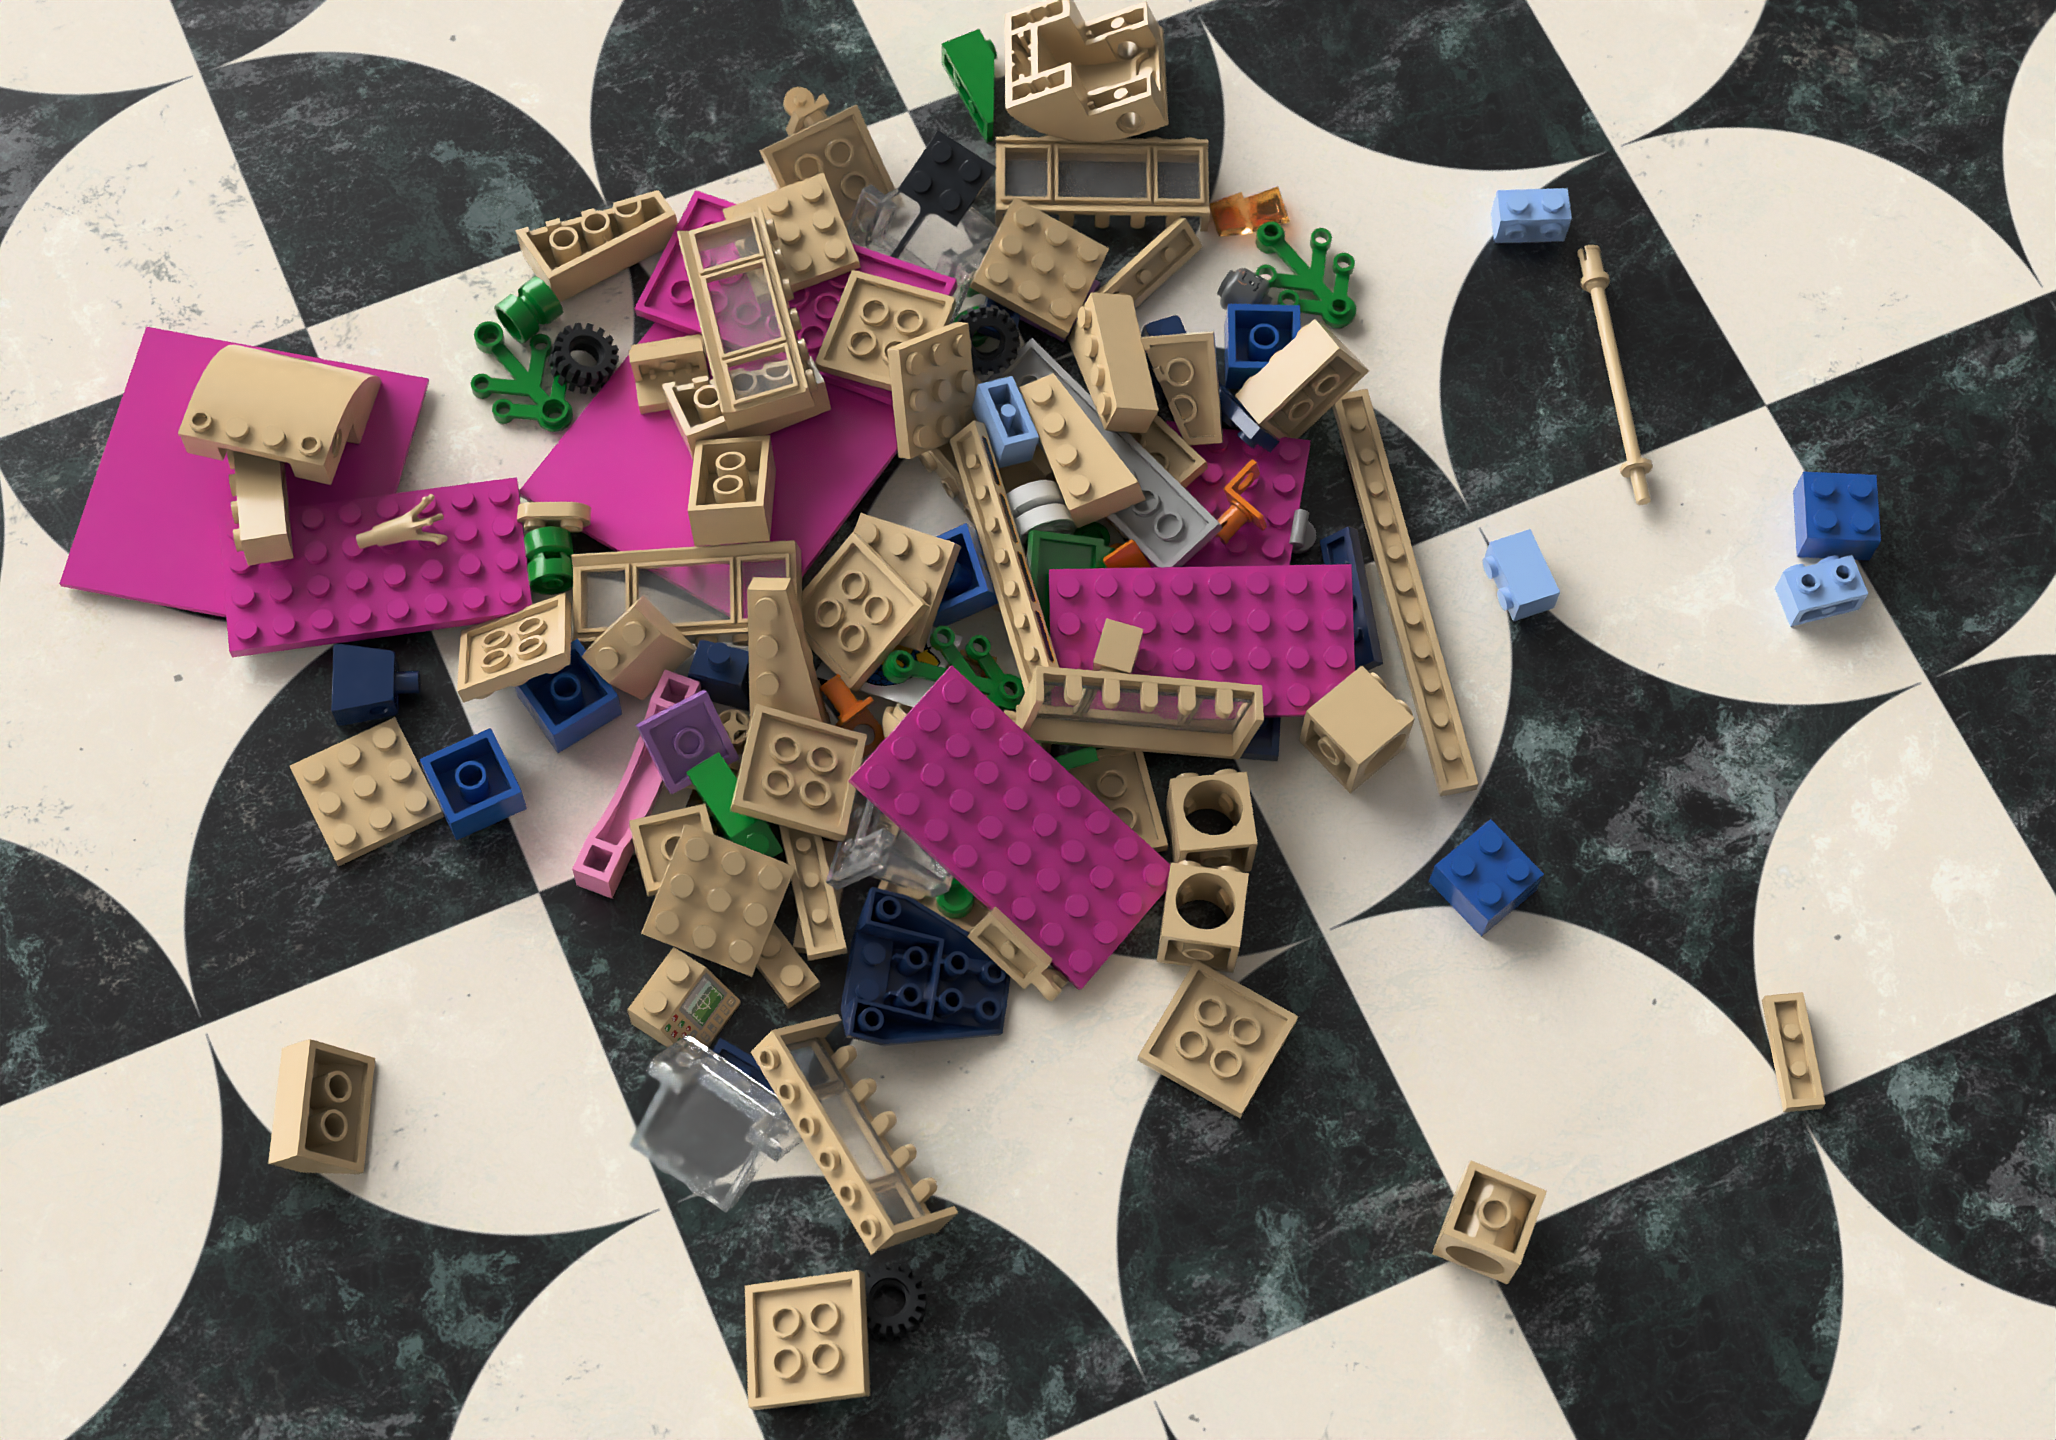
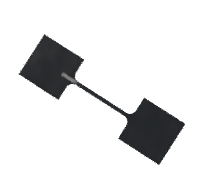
M938 130L898 188V191L919 204L920 212L890 257L899 258L928 215H937L957 227L997 168Z

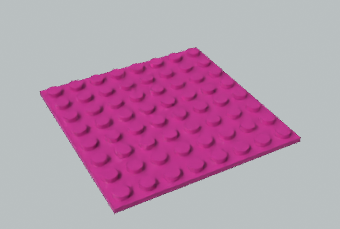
M655 322L638 344L691 335ZM723 346L725 354L736 351ZM628 355L519 490L520 497L529 502H578L590 506L592 509L591 523L589 526L583 527L581 532L616 552L696 547L688 515L693 459L670 410L640 413L636 383ZM707 356L709 377H710V380H712V379H713V376H712V372H711V368H710V364H709V360H708V356ZM757 359L730 367L729 372L744 369L747 372L763 370L764 365L771 363ZM825 382L831 410L768 434L772 444L776 478L770 541L762 542L795 540L801 549L802 577L898 452L892 405ZM786 560L743 562L744 619L748 618L747 589L753 577L786 578ZM730 564L647 569L730 617Z
M146 326L59 582L60 586L226 617L218 517L232 515L231 502L237 501V496H232L229 483V474H235V469H230L227 452L223 461L187 453L183 441L178 435L189 402L204 370L213 357L226 346L240 345L376 375L381 378L382 382L360 445L346 442L331 485L295 477L291 464L285 462L289 507L396 493L427 392L429 378Z

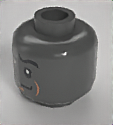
M1240 268L1236 272L1230 270L1217 292V295L1221 297L1220 305L1226 311L1228 304L1270 305L1273 300L1272 297L1268 296L1270 283L1247 268Z

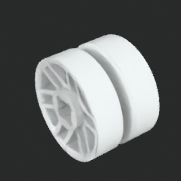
M1052 480L1033 481L1017 487L1006 494L1025 556H1027L1028 532L1032 530L1070 535L1074 532L1075 523L1065 505V500L1056 482Z

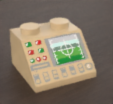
M673 947L630 1005L628 1013L633 1026L696 1066L741 1004V1001L705 966Z

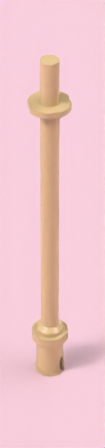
M1597 245L1584 246L1586 255L1582 248L1577 252L1583 273L1581 286L1584 291L1591 293L1627 462L1621 465L1620 474L1623 477L1631 478L1636 504L1645 505L1651 501L1645 475L1651 471L1653 464L1651 460L1641 458L1605 289L1610 284L1609 274L1604 272L1600 247Z

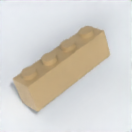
M227 449L230 469H235V474H229V483L232 496H237V501L231 502L234 523L239 524L238 529H233L237 552L244 551L248 566L292 559L293 547L285 462Z

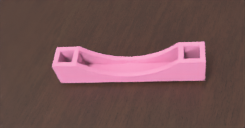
M665 669L649 702L645 720L700 692V682ZM639 735L629 764L612 800L596 826L588 834L572 868L577 886L609 898H613L635 850L629 828V820L650 816L664 786V782L641 735Z

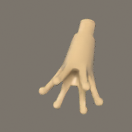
M429 494L428 497H423L422 502L405 515L373 526V530L357 534L356 540L359 548L363 549L376 544L381 547L408 540L435 542L437 545L448 540L446 535L422 532V527L430 526L435 521L443 520L444 515L442 513L423 519L417 517L435 499V496Z

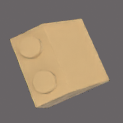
M642 595L589 646L582 655V658L608 684L644 700L656 689L664 670L674 672L696 651V648Z

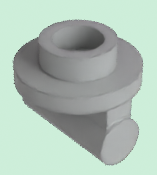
M1297 509L1294 512L1289 544H1293L1292 553L1300 554L1309 551L1316 540L1315 528L1308 521L1309 512L1304 509Z

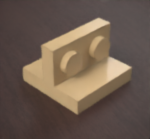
M701 334L631 345V350H628L641 414L669 410L662 384L675 382L676 386L693 383V378L707 375L710 380L706 349Z
M705 804L629 820V828L648 897L657 895L685 824L713 834Z

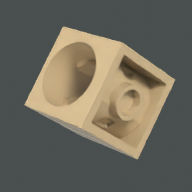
M1360 666L1306 711L1299 742L1351 794L1405 749L1415 718L1411 709L1401 699L1396 700L1386 690L1385 683L1377 674L1369 673L1363 666Z
M1223 769L1215 772L1214 775L1199 776L1197 773H1183L1176 778L1170 779L1165 809L1173 863L1194 861L1206 868L1217 869L1221 866H1231L1239 869L1240 872L1251 871L1258 843L1247 772ZM1199 809H1214L1225 814L1234 826L1227 833L1208 835L1193 828L1187 821L1186 816Z
M1181 861L1178 864L1171 863L1165 894L1157 962L1191 967L1194 961L1198 960L1214 970L1234 973L1241 942L1249 873H1241L1239 869L1231 866H1221L1217 869L1206 868L1194 861ZM1205 900L1220 907L1226 914L1228 921L1214 929H1200L1188 924L1180 916L1177 909L1189 901Z
M1470 1160L1458 1183L1432 1254L1508 1285L1521 1264L1547 1190Z

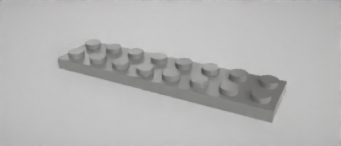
M1033 338L1017 351L1016 359L1010 361L1011 365L1007 369L1005 367L1000 368V373L992 374L985 381L989 382L1013 376L1021 393L1019 387L1052 373L1055 374L1139 482L1146 500L1107 516V518L1128 540H1134L1143 555L1155 567H1182L1223 529L1221 524L1128 432L1104 430L1091 395ZM1039 438V444L1037 445L1045 453V450Z

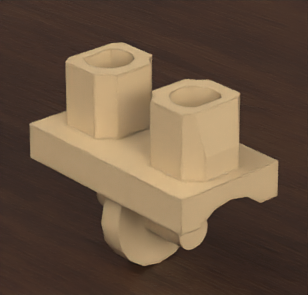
M803 87L792 88L786 93L783 106L785 111L791 116L786 128L789 136L828 118L825 112L829 101L824 94L818 96L815 102L813 94Z

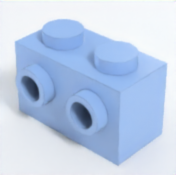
M1568 188L1497 190L1491 210L1494 243L1565 241L1572 219Z
M1013 376L978 384L972 410L977 421L985 423L998 469L1031 461L1036 445L1039 444V435Z
M1531 529L1489 542L1485 557L1483 558L1484 571L1489 579H1494L1498 588L1497 596L1499 603L1504 611H1509L1513 622L1553 609L1560 591Z
M1837 555L1829 556L1819 561L1818 564L1806 567L1804 564L1793 565L1784 570L1775 587L1790 627L1859 610L1868 596V591L1853 555L1839 558Z

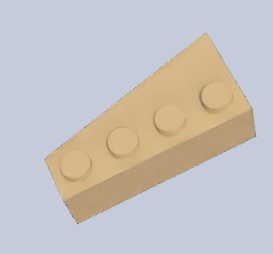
M657 190L614 202L613 208L595 211L592 208L582 211V216L563 222L560 221V218L546 221V227L529 231L528 227L515 231L524 259L535 275L543 280L554 292L558 300L562 302L664 250L678 222L675 212L660 191Z
M1091 292L1084 307L1079 309L1077 321L1068 337V341L1104 430L1146 433L1158 412V406L1145 350L1140 341L1141 333L1132 296Z
M810 356V360L804 361L806 370H813L818 390L812 392L815 407L729 431L721 413L714 380H709L708 375L693 378V383L680 386H676L675 382L662 384L671 415L693 461L697 440L765 436L831 410L825 382L812 356ZM788 360L766 364L763 370L747 372L744 369L730 371L736 400L793 384Z
M1054 373L1019 387L1077 529L1146 500L1137 479Z
M753 577L747 589L750 722L756 704L832 725L829 713L826 712L823 692L819 689L821 684L817 679L811 647L808 645L803 628L804 622L792 578Z

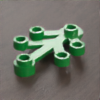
M1271 221L1262 224L1256 234L1257 248L1266 254L1276 253L1295 274L1277 273L1276 269L1271 265H1261L1257 268V275L1267 274L1271 276V279L1267 280L1270 283V288L1289 289L1279 294L1277 305H1286L1283 303V300L1290 299L1294 302L1292 305H1300V313L1319 315L1332 328L1340 329L1349 325L1356 315V305L1347 296L1349 276L1352 274L1355 265L1354 258L1348 253H1339L1334 257L1332 270L1336 278L1332 293L1323 283L1326 253L1332 242V234L1329 230L1317 228L1312 232L1310 238L1312 258L1311 266L1309 267L1284 240L1285 231L1278 223ZM1265 233H1274L1276 236L1270 237ZM1324 238L1327 242L1319 243L1315 239ZM1338 263H1347L1349 267L1342 268L1338 265ZM1293 290L1312 292L1318 300L1300 299L1299 295ZM1333 307L1343 308L1344 311L1338 312Z
M486 321L479 324L474 331L477 348L484 353L493 354L514 380L491 378L487 374H477L471 379L470 383L474 396L485 399L496 393L530 397L536 405L513 404L508 399L495 401L492 406L494 419L501 424L510 423L514 418L537 420L543 429L550 432H559L566 429L573 420L572 407L565 400L568 383L566 382L561 386L558 383L560 375L553 377L554 381L550 397L541 388L546 358L549 357L552 350L551 339L545 334H537L531 338V359L529 370L527 371L504 345L503 330L498 323ZM489 338L496 339L492 343H484ZM540 343L547 345L541 350L535 348ZM480 383L488 384L485 389H477L476 387ZM502 408L510 409L507 414L501 415L498 413ZM553 413L561 414L558 418H549Z
M947 626L937 627L930 635V644L935 650L940 651L948 664L958 670L984 695H988L987 698L1000 710H1016V705L1020 704L1025 694L1023 683L1017 676L1003 673L989 653L991 649L990 641L983 635H975L965 646L966 654L972 660H977L988 677L987 679L977 676L956 648L953 630ZM937 634L944 635L947 638V643L940 642ZM973 643L981 645L983 652L976 651ZM904 650L891 652L882 665L884 676L890 682L896 684L906 682L911 676L936 682L947 670V668L916 661L909 652ZM896 659L903 661L907 668L899 667ZM1004 686L1010 688L1014 695H1008L1004 690Z

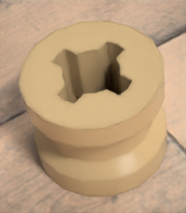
M736 709L720 713L719 717L737 754L744 753L750 727L749 717L744 712Z

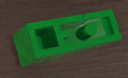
M976 29L941 43V63L986 143L993 141L994 60L997 59V52L993 42L990 39L986 40L980 29Z
M719 752L685 772L726 840L772 858L783 852L766 821L730 811L737 778Z

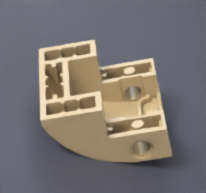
M1045 0L1005 14V98L1008 114L1020 123L1038 132L1056 138L1084 142L1123 139L1168 125L1164 31L1158 25L1147 1L1087 22L1084 21L1073 0Z
M228 345L213 357L204 370L191 397L178 435L181 437L187 453L223 461L227 449L290 463L295 477L331 485L346 442L360 445L382 381L376 375L240 345Z

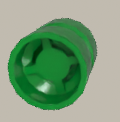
M536 276L532 277L518 289V296L510 294L494 306L495 314L503 327L521 344H524L540 331L539 324H550L564 313L561 303L554 292L543 280Z
M548 526L537 528L527 533L523 539L525 556L529 563L527 565V572L531 591L541 595H555L571 590L573 588L571 554H574L571 532L565 528Z

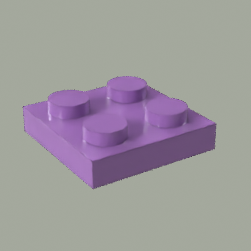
M704 689L636 724L670 794H674L691 785L692 783L685 772L719 752L727 765L740 759L707 691Z

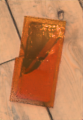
M1278 186L1244 198L1242 192L1209 203L1218 236H1233L1257 232L1262 224L1271 221L1279 225L1290 222Z

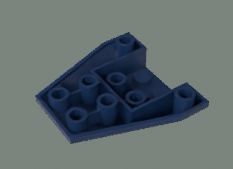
M871 887L852 936L841 1004L845 1035L847 1038L881 1046L999 1036L1003 1034L1011 977L967 937L969 932L910 896Z

